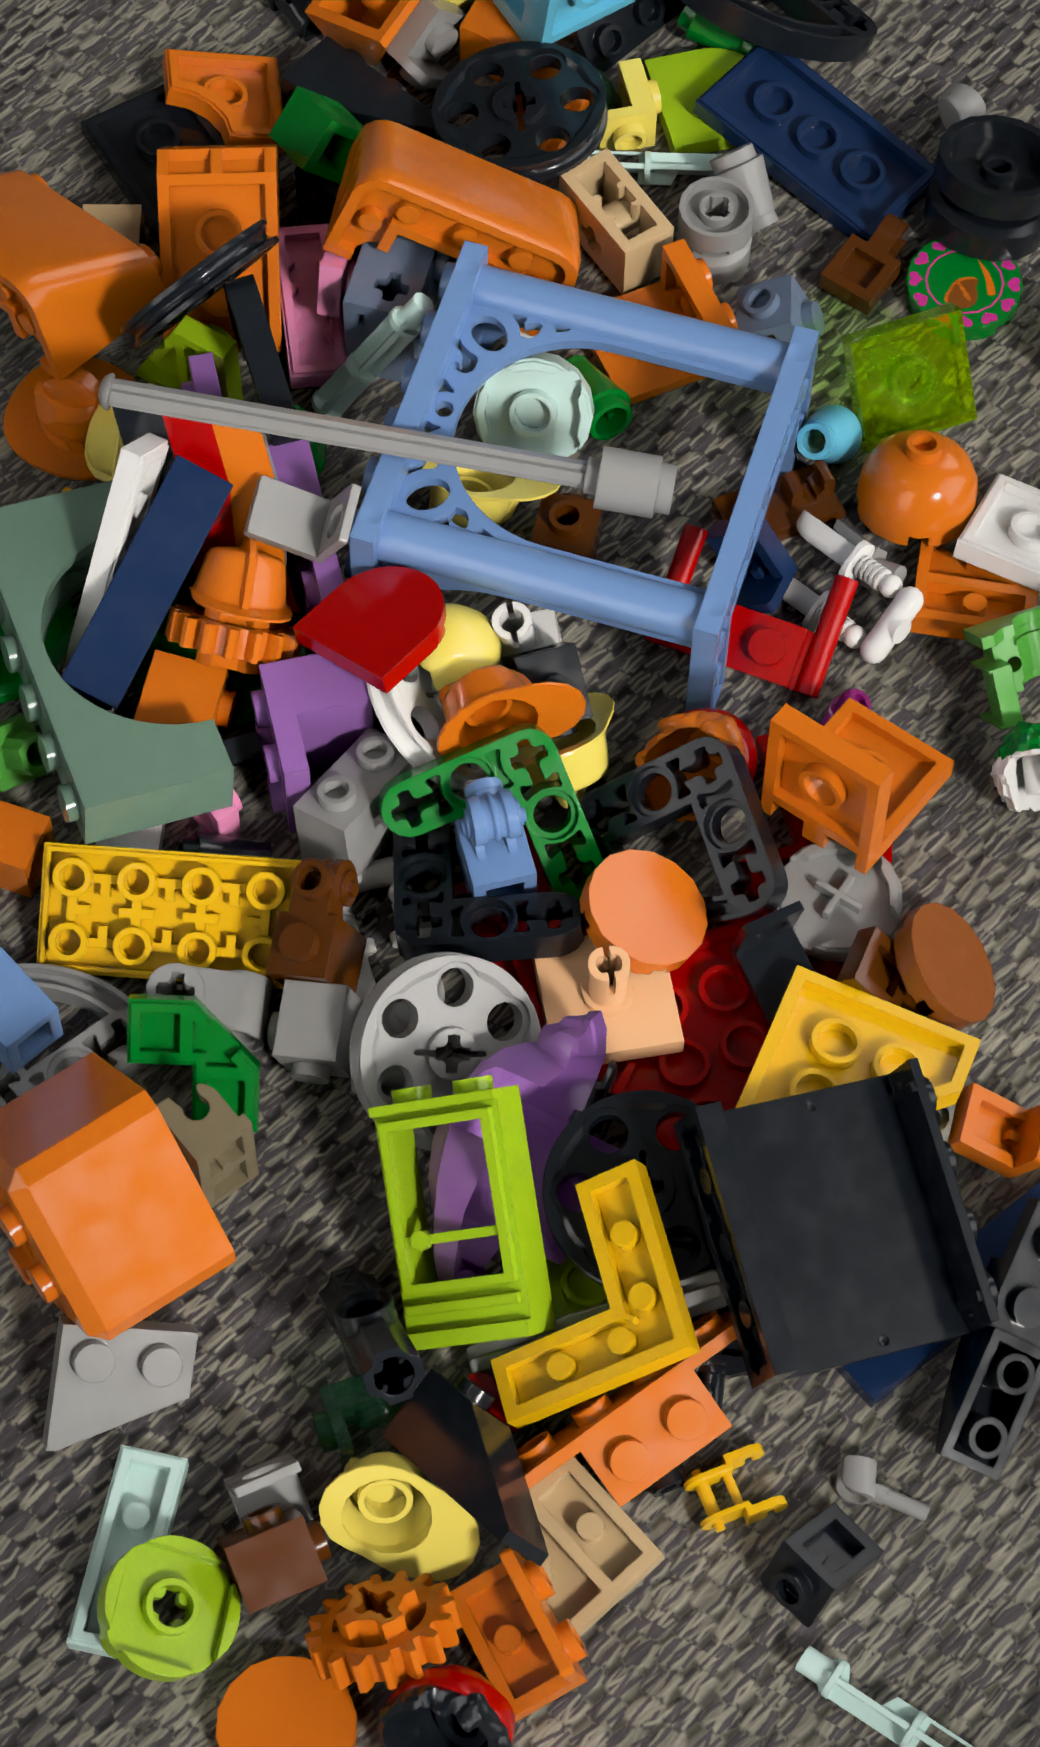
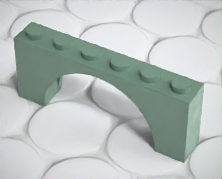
M113 480L0 507V624L5 636L0 637V645L3 659L9 673L19 671L23 681V685H19V697L24 715L28 722L38 721L42 734L38 735L37 739L43 765L47 772L57 770L62 785L57 786V796L62 815L66 823L77 822L85 845L233 805L234 768L214 719L186 724H157L128 719L113 714L94 705L74 691L58 674L44 646L45 638L54 618L65 603L85 586Z

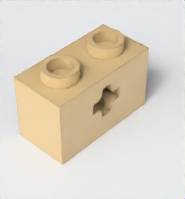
M607 148L586 159L574 169L560 175L559 192L569 197L576 206L580 245L622 295L629 293L659 277L661 274L662 246L673 242L674 226Z

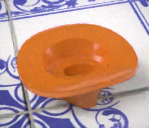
M90 358L62 381L46 372L40 365L24 377L9 399L3 419L6 439L13 451L23 461L45 473L71 480H98L87 467L84 450L90 420L100 404L98 399L100 383L110 373H115V378L137 381L119 367L97 358Z

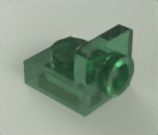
M354 1376L319 1387L322 1411L311 1414L323 1454L335 1450L341 1468L344 1469L350 1458L354 1457V1447L347 1427L358 1424L361 1430H369L384 1426L394 1419L397 1411L403 1407L406 1401L390 1406L382 1398L368 1396L360 1379Z

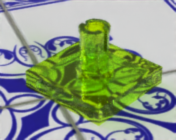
M947 303L842 336L853 411L862 427L861 448L868 454L885 437L899 431L922 429L938 432L977 419L962 309L954 303Z

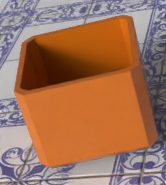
M96 1053L88 1054L0 1108V1228H2L10 1242L14 1245L7 1250V1254L27 1285L33 1283L46 1304L53 1302L87 1336L112 1340L236 1261L235 1251L154 1101L144 1088Z

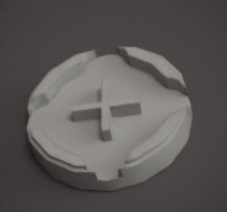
M833 839L829 840L823 849L812 843L801 847L790 857L789 863L784 867L788 880L787 895L782 904L774 911L800 900L804 911L794 925L793 930L807 955L825 962H845L858 930L877 926L890 939L892 938L903 908L902 884L891 863L883 856L878 859L865 875L854 869L856 854Z

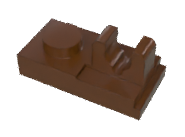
M824 460L778 476L765 519L780 541L800 534L796 523L804 510L824 524H829L837 519L840 520L846 517V511L834 491L836 480ZM740 489L712 499L711 511L716 521L730 520Z

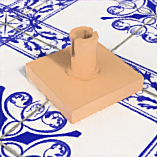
M584 936V941L579 948L568 955L532 959L545 1025L559 1023L566 1016L585 1015L588 1011H602L607 1027L606 1057L603 1064H609L612 1059L616 1062L683 1052L684 1037L670 972L665 973L667 970L653 971L650 975L633 973L630 971V958L625 950L618 946H609L607 958L604 955L603 947L596 948L589 936Z

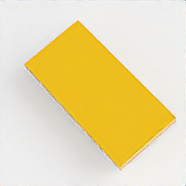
M44 842L36 963L71 968L89 975L149 979L150 975L163 965L182 963L225 971L246 970L255 972L272 980L275 985L274 988L283 989V985L265 972L278 911H289L293 892L291 876L296 866L302 860Z

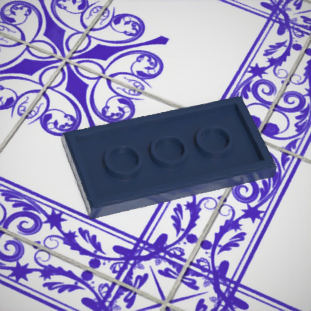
M756 46L695 101L693 113L736 148L752 142L756 153H763L767 173L848 238L853 233L861 239L868 241L881 221L889 213L901 219L927 194L930 179L934 175L933 164L796 57Z

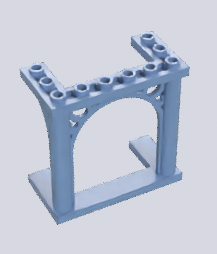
M465 240L457 262L452 263L448 261L444 267L439 285V297L442 300L438 310L429 309L425 315L420 334V345L423 348L419 359L409 358L405 366L401 382V393L404 394L399 408L392 406L389 408L383 425L455 437L456 428L465 406L475 392L489 378L518 360L534 354L560 349L582 348L611 352L772 394L707 589L524 540L497 525L476 506L466 492L455 466L438 464L433 469H422L426 461L381 454L380 458L371 456L365 468L362 481V493H365V497L360 509L356 508L347 542L349 551L345 561L344 576L351 578L364 571L379 567H408L419 570L431 577L437 583L440 590H463L496 595L691 647L685 711L701 707L716 708L725 680L732 614L778 476L794 471L800 453L796 439L798 432L808 420L819 331L795 325L789 343L488 265V246ZM523 327L524 331H540L531 338L520 336V328ZM505 335L507 339L505 347L498 351L488 350L496 340ZM446 408L451 410L452 414L442 417L438 415L439 409ZM426 486H440L449 492L448 498L442 504L432 509L417 510L411 508L406 503L408 497L414 491ZM455 514L464 516L467 519L468 526L466 528L456 525L451 520Z

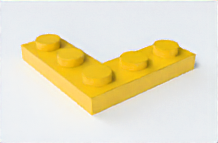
M636 1159L575 1185L610 1309L490 1360L506 1421L518 1429L701 1352L647 1168Z

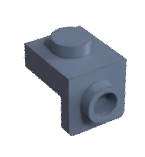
M792 274L741 286L737 290L736 321L738 330L762 336L774 334L777 340L789 343L795 325L819 331V336L824 334L825 323L819 304L816 301L809 300ZM818 345L815 362L818 361Z

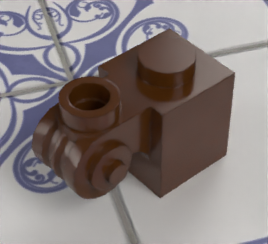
M305 857L296 866L291 876L293 892L289 911H278L265 973L283 986L285 979L348 985L356 994L367 938L346 923L342 917L343 907H350L359 892L355 865L352 861L344 859L333 861L329 858L321 860L317 857Z

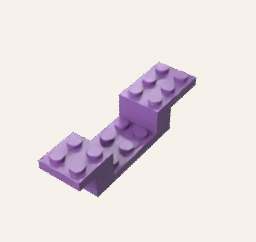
M212 352L188 356L191 381L180 383L181 390L222 397ZM299 440L277 446L269 445L279 481L322 497L309 441ZM287 552V561L292 562L297 589L303 590L306 603L303 604L305 616L343 583L337 554L335 552L320 564ZM319 654L260 664L261 690L250 691L256 721L254 729L257 732L262 749L260 758L261 760L265 759L268 774L266 781L273 814L285 812L290 833L297 832L293 805L311 788L310 773L328 770L369 727L374 729L373 708L366 682Z

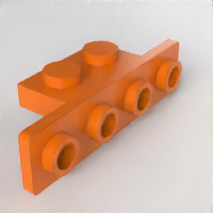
M713 1310L692 1322L700 1353L624 1384L609 1396L605 1392L580 1403L571 1413L574 1421L554 1436H551L548 1431L542 1432L522 1445L517 1450L528 1488L530 1489L575 1455L581 1453L612 1499L622 1507L731 1428V1423L694 1371L702 1363L737 1339L729 1310L719 1315L717 1310Z

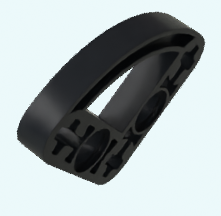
M680 0L709 22L745 41L780 54L812 61L848 62L862 59L866 56L878 30L876 23L850 0H771L791 18L751 3L756 0Z
M707 736L697 738L589 791L579 800L603 861L609 855L625 851L623 845L694 812L723 895L703 897L708 925L740 923L764 916L777 909L787 895V874L747 764L739 748L730 741ZM708 754L722 757L723 764L715 769L717 779L696 776L688 780L682 772L695 774L710 765ZM663 775L671 784V798L665 807L655 811L647 802V787L651 780ZM630 806L634 813L622 812L612 817L608 821L609 830L597 827V821L604 817L603 807L618 810ZM738 807L746 816V832L741 839L730 844L721 834V821L726 812ZM580 830L577 831V835L579 838L581 837ZM755 849L757 850L756 854H749ZM747 854L745 855L747 863L732 860L733 856ZM751 872L765 875L766 882L758 887L759 897L745 893V886L752 882Z

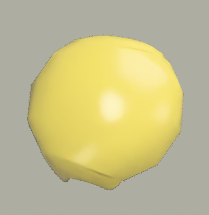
M445 603L446 620L444 627L446 631L444 638L438 647L419 664L430 672L433 686L437 691L457 681L460 677L474 669L487 665L501 664L502 644L500 638L493 630L492 622L484 614L468 606L457 603Z

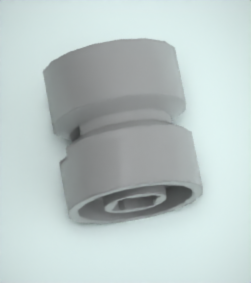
M713 176L701 178L693 182L681 194L678 208L676 241L684 238L695 259L700 257L704 259L710 270L713 286L728 284L734 281L748 268L755 215V204L751 193L744 185L731 178Z

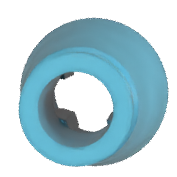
M834 404L825 405L817 409L800 429L796 439L799 452L808 459L824 460L827 464H841L850 460L858 452L862 443V427L856 415L848 408ZM821 432L823 433V435H824V437H825V440H826V443H825V444H824V440L821 438Z

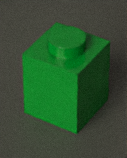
M297 86L271 129L269 136L302 170L340 184L349 151L359 131L364 126L340 102Z

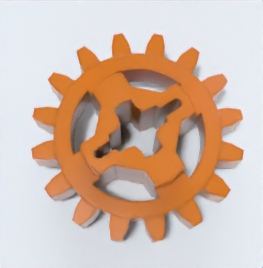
M176 604L175 607L170 606L164 635L168 641L179 643L180 647L197 649L195 661L202 665L220 667L253 675L260 674V664L300 657L302 644L297 641L293 627L288 626L289 623H261L242 620L211 611L198 604H190V606Z
M400 1570L391 1581L383 1582L379 1574L371 1575L369 1580L356 1585L348 1584L344 1586L346 1596L341 1600L326 1598L322 1602L325 1614L310 1616L308 1623L311 1632L305 1634V1641L313 1666L316 1667L321 1681L332 1678L335 1689L340 1691L353 1682H357L359 1692L367 1693L376 1682L384 1681L388 1690L396 1689L398 1683L407 1675L417 1680L423 1678L422 1666L426 1663L443 1664L446 1661L443 1648L458 1646L460 1641L456 1630L462 1628V1623L454 1596L450 1595L448 1585L445 1582L433 1584L431 1574L424 1573L413 1581H409L407 1571Z

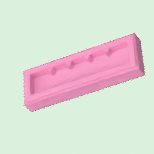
M329 224L280 227L281 312L290 389L322 386L348 357L345 353L342 315L339 319L317 314L319 264L326 252L322 247Z

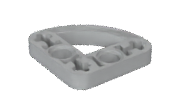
M37 963L18 964L51 1001L78 1007L101 1019L27 1071L22 1067L12 1074L2 1064L0 1069V1095L9 1088L12 1098L16 1099L59 1073L65 1067L92 1053L94 1047H99L102 1058L108 1054L109 1064L129 1078H132L149 1065L127 1063L126 1045L115 1049L118 1046L116 1034L123 1030L127 1033L128 996L97 977L71 968ZM0 1096V1108H1L2 1106L6 1105V1102H5L4 1099Z

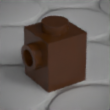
M553 493L541 499L530 542L595 559L602 535L603 510L593 509L594 501L589 500L583 495L577 493Z
M273 1503L258 1508L241 1518L243 1528L216 1539L233 1584L235 1583L241 1604L249 1614L328 1581L321 1562L331 1558L332 1555L323 1530L316 1518L305 1522L303 1515L294 1506L283 1510L280 1503Z

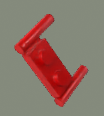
M685 523L666 579L690 584L708 534L707 530ZM835 575L815 632L736 604L731 619L726 668L818 699L859 582L846 576ZM645 635L644 640L691 656V647Z

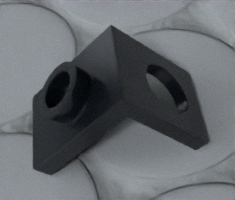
M800 900L743 925L729 948L768 1025H771L796 966L799 965L815 972L793 930L794 925L804 911Z

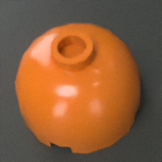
M922 429L899 431L885 437L866 456L856 491L858 499L857 512L860 520L874 534L894 544L908 546V539L911 537L917 539L929 538L927 547L941 546L959 538L974 514L978 494V477L968 453L955 440L938 432Z

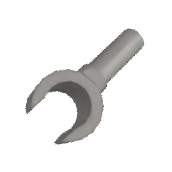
M848 1455L844 1458L843 1464L838 1465L836 1491L842 1501L862 1505L872 1502L879 1505L884 1504L923 1522L926 1520L930 1511V1505L890 1489L889 1486L876 1483L877 1462L874 1459L860 1455Z

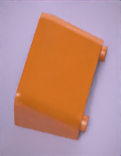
M389 120L372 121L365 124L359 131L349 151L322 249L350 260L355 248L366 242H378L376 249L388 253L397 235H401L458 259L466 240L488 246L489 266L574 287L576 284L581 263L578 214L575 204L569 197L529 178ZM524 327L520 328L521 332L533 337L540 332L538 330L524 331Z
M20 169L0 173V308L8 313L17 336L24 339L28 335H34L41 343L45 356L39 360L42 369L59 381H62L121 336L122 333L119 329L165 290L160 277L163 267L157 255L147 245L141 243L137 246L134 242L52 190L38 174L31 173L29 175Z

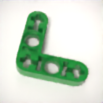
M522 723L513 725L404 772L389 780L380 791L378 806L380 815L387 827L399 836H419L464 817L463 809L466 808V797L459 796L451 790L450 777L455 768L461 764H477L483 768L485 777L499 778L502 781L503 788H509L513 797L518 799L520 807L524 806L527 816L525 828L546 878L556 892L567 893L579 901L586 879L603 862L557 747L546 731L534 724ZM523 739H527L533 747L543 745L544 750L535 755V761L545 780L554 772H556L558 778L555 781L537 783L525 794L521 793L520 788L521 786L533 785L530 775L521 762L511 764L510 758L515 757L519 753L516 743ZM437 775L439 789L450 804L449 806L439 810L438 802L434 797L417 806L419 817L414 820L408 821L403 813L392 815L391 810L399 806V798L397 796L399 793L409 790L414 798L430 794L433 791L426 780ZM546 796H560L567 801L569 809L564 823L552 829L542 828L537 825L533 816L537 803ZM578 830H580V838H570ZM568 839L573 852L581 862L591 860V865L583 869L585 880L574 884L569 876L559 878L558 874L563 873L567 869L566 861L557 844L548 852L545 850L546 844L559 843Z

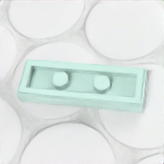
M121 1444L66 1644L69 1649L113 1658L105 1652L99 1640L101 1628L97 1619V1599L101 1583L109 1568L128 1550L151 1539L171 1535L189 1468L188 1458Z

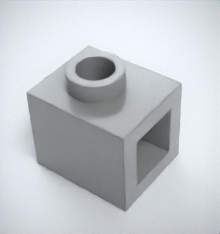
M285 979L280 1011L272 1013L268 1025L267 1040L269 1049L273 1050L272 1056L288 1071H291L290 1077L300 1082L324 1085L329 1083L330 1076L351 1078L349 1065L350 1038L354 1021L363 1001L348 985Z

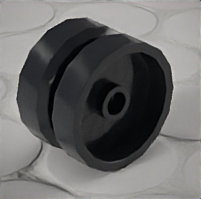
M999 115L970 116L952 124L941 136L935 159L934 175L930 179L925 199L923 216L931 233L948 248L965 256L987 261L1018 260L1036 252L1040 247V129L1020 119Z

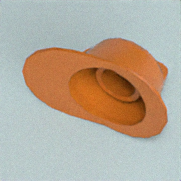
M243 536L238 547L216 546L210 548L205 555L194 585L189 586L192 598L197 604L229 617L261 623H285L291 621L293 616L290 605L287 603L285 563L278 557L258 551L256 540L247 536Z
M487 665L477 668L460 677L457 681L444 686L439 691L446 723L438 734L437 749L444 756L513 725L522 723L537 725L545 730L552 739L560 736L578 723L585 713L586 700L579 689L569 684L557 682L532 684L524 674L502 665ZM527 739L516 743L518 748L531 745Z

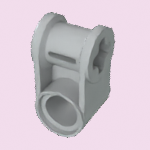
M168 963L157 968L150 975L146 984V994L197 996L250 1052L262 1050L265 1045L275 986L273 981L266 976L246 970L225 971L182 963ZM180 978L182 980V984H177L176 979Z

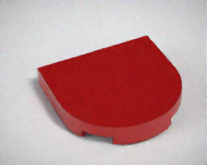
M379 567L359 573L340 584L293 626V630L298 643L387 694L441 643L446 631L444 627L446 605L439 586L425 573L408 567Z

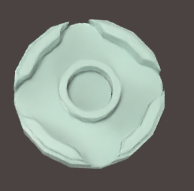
M543 352L518 360L489 378L477 390L473 415L477 434L484 443L569 457L587 441L595 409L591 388L579 369L559 355Z

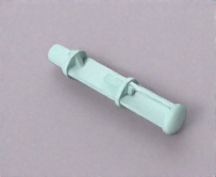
M595 150L592 154L596 155L601 151ZM610 151L613 155L639 156V163H620L628 173L638 174V181L636 182L638 185L671 186L677 175L712 176L714 172L709 161L724 154Z
M418 292L404 306H395L361 345L347 357L346 361L314 392L311 398L314 411L317 414L341 417L347 408L378 378L402 350L421 333L422 322L429 309L434 310L432 300L427 295Z
M809 1645L795 1667L796 1671L817 1684L818 1692L821 1693V1696L830 1699L898 1744L899 1747H916L920 1740L930 1747H944L925 1734L930 1724L944 1731L966 1747H974L928 1717V1714L917 1710L901 1698L896 1697L886 1704L880 1705L850 1685V1665L844 1659L831 1660Z

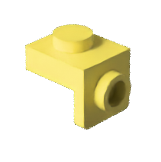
M641 58L619 61L617 99L620 108L608 110L607 128L603 139L598 145V150L603 151L608 148L610 151L638 152L644 147L655 146L657 114H660L662 111L660 90L656 79L647 80Z

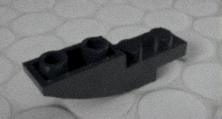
M1031 1197L1027 1200L1003 1258L991 1257L986 1271L994 1279L998 1291L997 1311L1000 1319L973 1334L961 1337L945 1392L935 1453L996 1481H999L1040 1387V1199Z

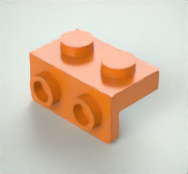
M508 1547L498 1553L502 1561L501 1563L450 1591V1595L454 1596L462 1628L489 1682L507 1699L513 1708L516 1723L587 1682L588 1679L578 1661L587 1657L588 1653L570 1620L566 1618L559 1623L557 1622L546 1600L556 1594L543 1566H539L531 1560L526 1561L521 1554Z

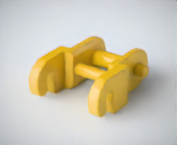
M760 1443L750 1444L722 1455L721 1466L703 1473L700 1469L691 1472L692 1478L688 1479L683 1486L686 1492L696 1491L707 1517L700 1523L702 1530L706 1531L715 1528L716 1532L719 1533L726 1529L724 1524L744 1517L746 1524L749 1525L766 1518L771 1510L778 1513L787 1508L788 1504L783 1495L774 1496L753 1505L749 1500L743 1501L732 1476L733 1469L743 1466L747 1458L751 1457L752 1461H755L764 1456L765 1452ZM724 1481L734 1503L733 1506L720 1510L710 1488L711 1485Z

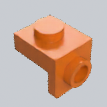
M976 1083L963 1087L956 1102L948 1143L954 1152L1010 1179L1040 1168V1105L1027 1110Z

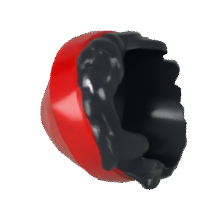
M440 1665L424 1669V1677L419 1680L407 1675L399 1682L387 1704L379 1710L380 1722L378 1731L380 1733V1742L385 1747H512L515 1733V1714L507 1699L478 1671L462 1665Z

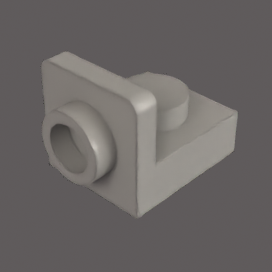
M421 0L387 49V52L402 66L399 71L400 75L409 84L421 91L427 92L429 88L438 89L440 83L448 74L438 64V61L456 44L459 27L466 17V14L455 3L444 0Z

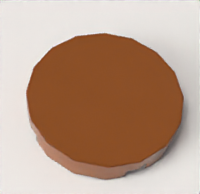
M937 902L921 905L905 913L900 920L904 923L903 928L895 931L893 947L898 972L910 997L914 999L916 1004L923 1000L926 1002L929 1008L934 1011L927 1015L931 1020L956 1030L968 1028L985 1020L993 1008L995 983L992 966L984 947L970 925L952 908Z

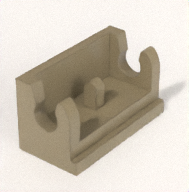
M200 1083L196 1086L197 1094L200 1101L206 1103L210 1108L205 1118L201 1120L187 1118L183 1113V1108L168 1097L156 1106L160 1110L211 1208H213L258 1176L259 1170L252 1122L244 1113L238 1117L214 1088Z

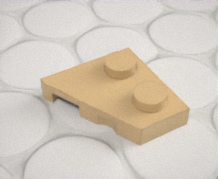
M573 1457L531 1487L529 1492L549 1553L542 1566L556 1594L547 1598V1602L557 1622L559 1623L568 1618L581 1637L656 1568L665 1557L578 1460Z

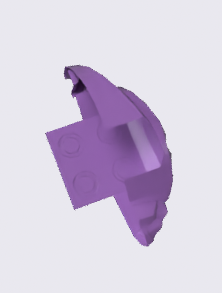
M601 1010L588 1011L585 1015L566 1016L559 1023L544 1025L539 1033L537 1042H525L503 1048L493 1056L481 1061L468 1077L492 1075L494 1088L519 1085L545 1257L560 1266L566 1257L559 1249L548 1225L543 1203V1176L548 1156L555 1141L570 1122L568 1119L574 1109L581 1112L585 1109L606 1057L607 1027ZM480 1119L437 1125L432 1141L428 1173L431 1210L434 1211V1233L496 1225ZM590 1135V1143L596 1150L602 1153H614L620 1150ZM572 1178L562 1184L558 1192V1201L562 1207L569 1211H582L575 1185L585 1181V1178ZM498 1235L434 1244V1263L438 1281L487 1275L484 1267L500 1248Z

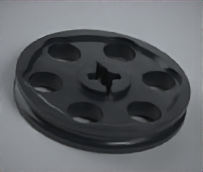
M521 41L500 44L484 49L469 56L455 66L445 76L436 91L432 105V116L437 140L539 183L574 169L596 150L607 128L608 107L603 80L588 60L578 53L559 45L546 42L541 44L536 41ZM546 67L560 71L556 76L549 79H536L531 76L536 70ZM485 75H496L502 78L497 84L487 87L478 86L474 83L479 77ZM521 94L523 111H526V113H523L524 131H519L518 117L515 114L518 111L516 95ZM576 99H585L592 103L590 107L582 111H570L564 108L565 104ZM460 114H471L477 117L474 122L464 126H455L449 123L451 118ZM549 139H562L567 142L566 146L557 151H545L539 148L541 143ZM493 146H503L509 149V152L500 158L491 159L480 155L485 149Z
M261 219L245 229L192 268L130 318L119 330L122 334L130 333L134 336L135 343L132 347L135 351L140 350L181 321L185 315H189L223 289V282L237 278L269 252L280 239L277 235L271 237L265 233L267 222Z
M636 1090L614 1094L599 1100L580 1112L568 1123L555 1141L548 1156L543 1176V1203L548 1225L553 1238L565 1257L576 1269L596 1283L603 1285L597 1261L593 1256V1247L583 1212L569 1211L562 1207L558 1201L559 1189L569 1179L578 1177L588 1180L630 1160L636 1159L640 1162L642 1155L646 1156V1168L649 1177H651L653 1187L658 1189L664 1188L663 1194H656L655 1199L666 1236L674 1231L684 1230L692 1233L700 1243L698 1256L691 1263L675 1265L679 1279L715 1267L681 1150L673 1151L666 1149L659 1143L656 1137L658 1127L663 1121L672 1117L682 1118L694 1107L699 1106L696 1103L678 1095L655 1090ZM604 1120L620 1122L628 1131L626 1144L614 1153H602L596 1150L590 1143V1133L593 1127Z

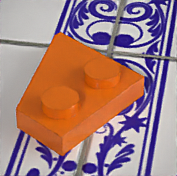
M929 538L921 539L914 587L922 592L924 603L911 622L910 632L965 640L963 631L965 628L1037 606L1038 591L952 557L953 553L941 546L927 547Z

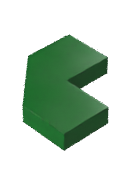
M130 994L128 997L127 1063L193 1065L192 1120L205 1118L210 1110L206 1103L200 1101L197 1094L196 1086L201 1083L214 1088L238 1117L244 1113L252 1122L253 1132H257L260 1112V1061L197 996Z

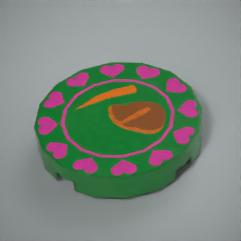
M937 239L924 245L911 260L904 292L908 309L915 318L918 315L921 320L928 323V330L940 337L958 341L985 339L997 333L998 327L1004 325L1007 321L1008 324L1017 313L1023 282L1019 266L1014 260L993 262L971 258L948 248Z

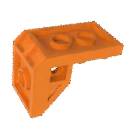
M278 144L163 146L157 149L160 262L163 267L161 280L165 290L224 244L261 219L267 222L265 233L271 237L277 235L279 238L280 164ZM278 242L269 252L237 278L250 274L254 275L277 352H283L280 251ZM224 288L187 315L205 325L214 324L221 327L236 341L228 313ZM175 324L173 327H171L169 330L163 333V339L173 330V328L177 324Z

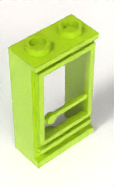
M492 1075L452 1081L454 1095L433 1098L431 1084L392 1090L393 1104L368 1108L369 1118H374L407 1334L417 1351L529 1337L556 1328L519 1085L494 1088ZM480 1119L496 1225L431 1234L428 1227L413 1129ZM498 1235L503 1266L502 1273L437 1281L432 1244Z

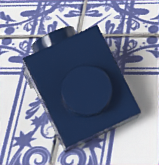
M765 518L736 602L737 605L763 614L776 611L798 569ZM730 520L715 521L706 537L707 542L717 556Z

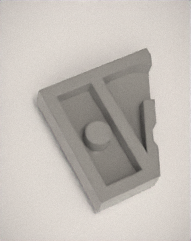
M59 1316L42 1438L46 1451L61 1450L188 1399L198 1340V1331L194 1324L140 1321L112 1340H105L87 1336L67 1316Z

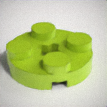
M175 1535L151 1539L146 1543L134 1546L124 1553L105 1574L98 1593L97 1619L101 1628L99 1640L105 1652L109 1656L118 1659L125 1668L136 1675L160 1682H175L195 1676L218 1660L229 1649L236 1636L241 1612L240 1597L234 1583L230 1586L227 1574L219 1566L223 1563L221 1559L206 1545L187 1537ZM166 1590L176 1594L175 1605L185 1610L184 1619H175L169 1626L162 1624L159 1621V1614L153 1611V1600L163 1598Z

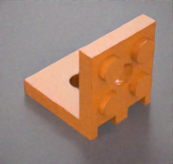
M850 697L824 726L785 703L770 720L761 805L763 811L770 816L780 806L803 820L802 836L822 849L829 840L833 839L856 854L854 869L865 875L950 778L954 760Z

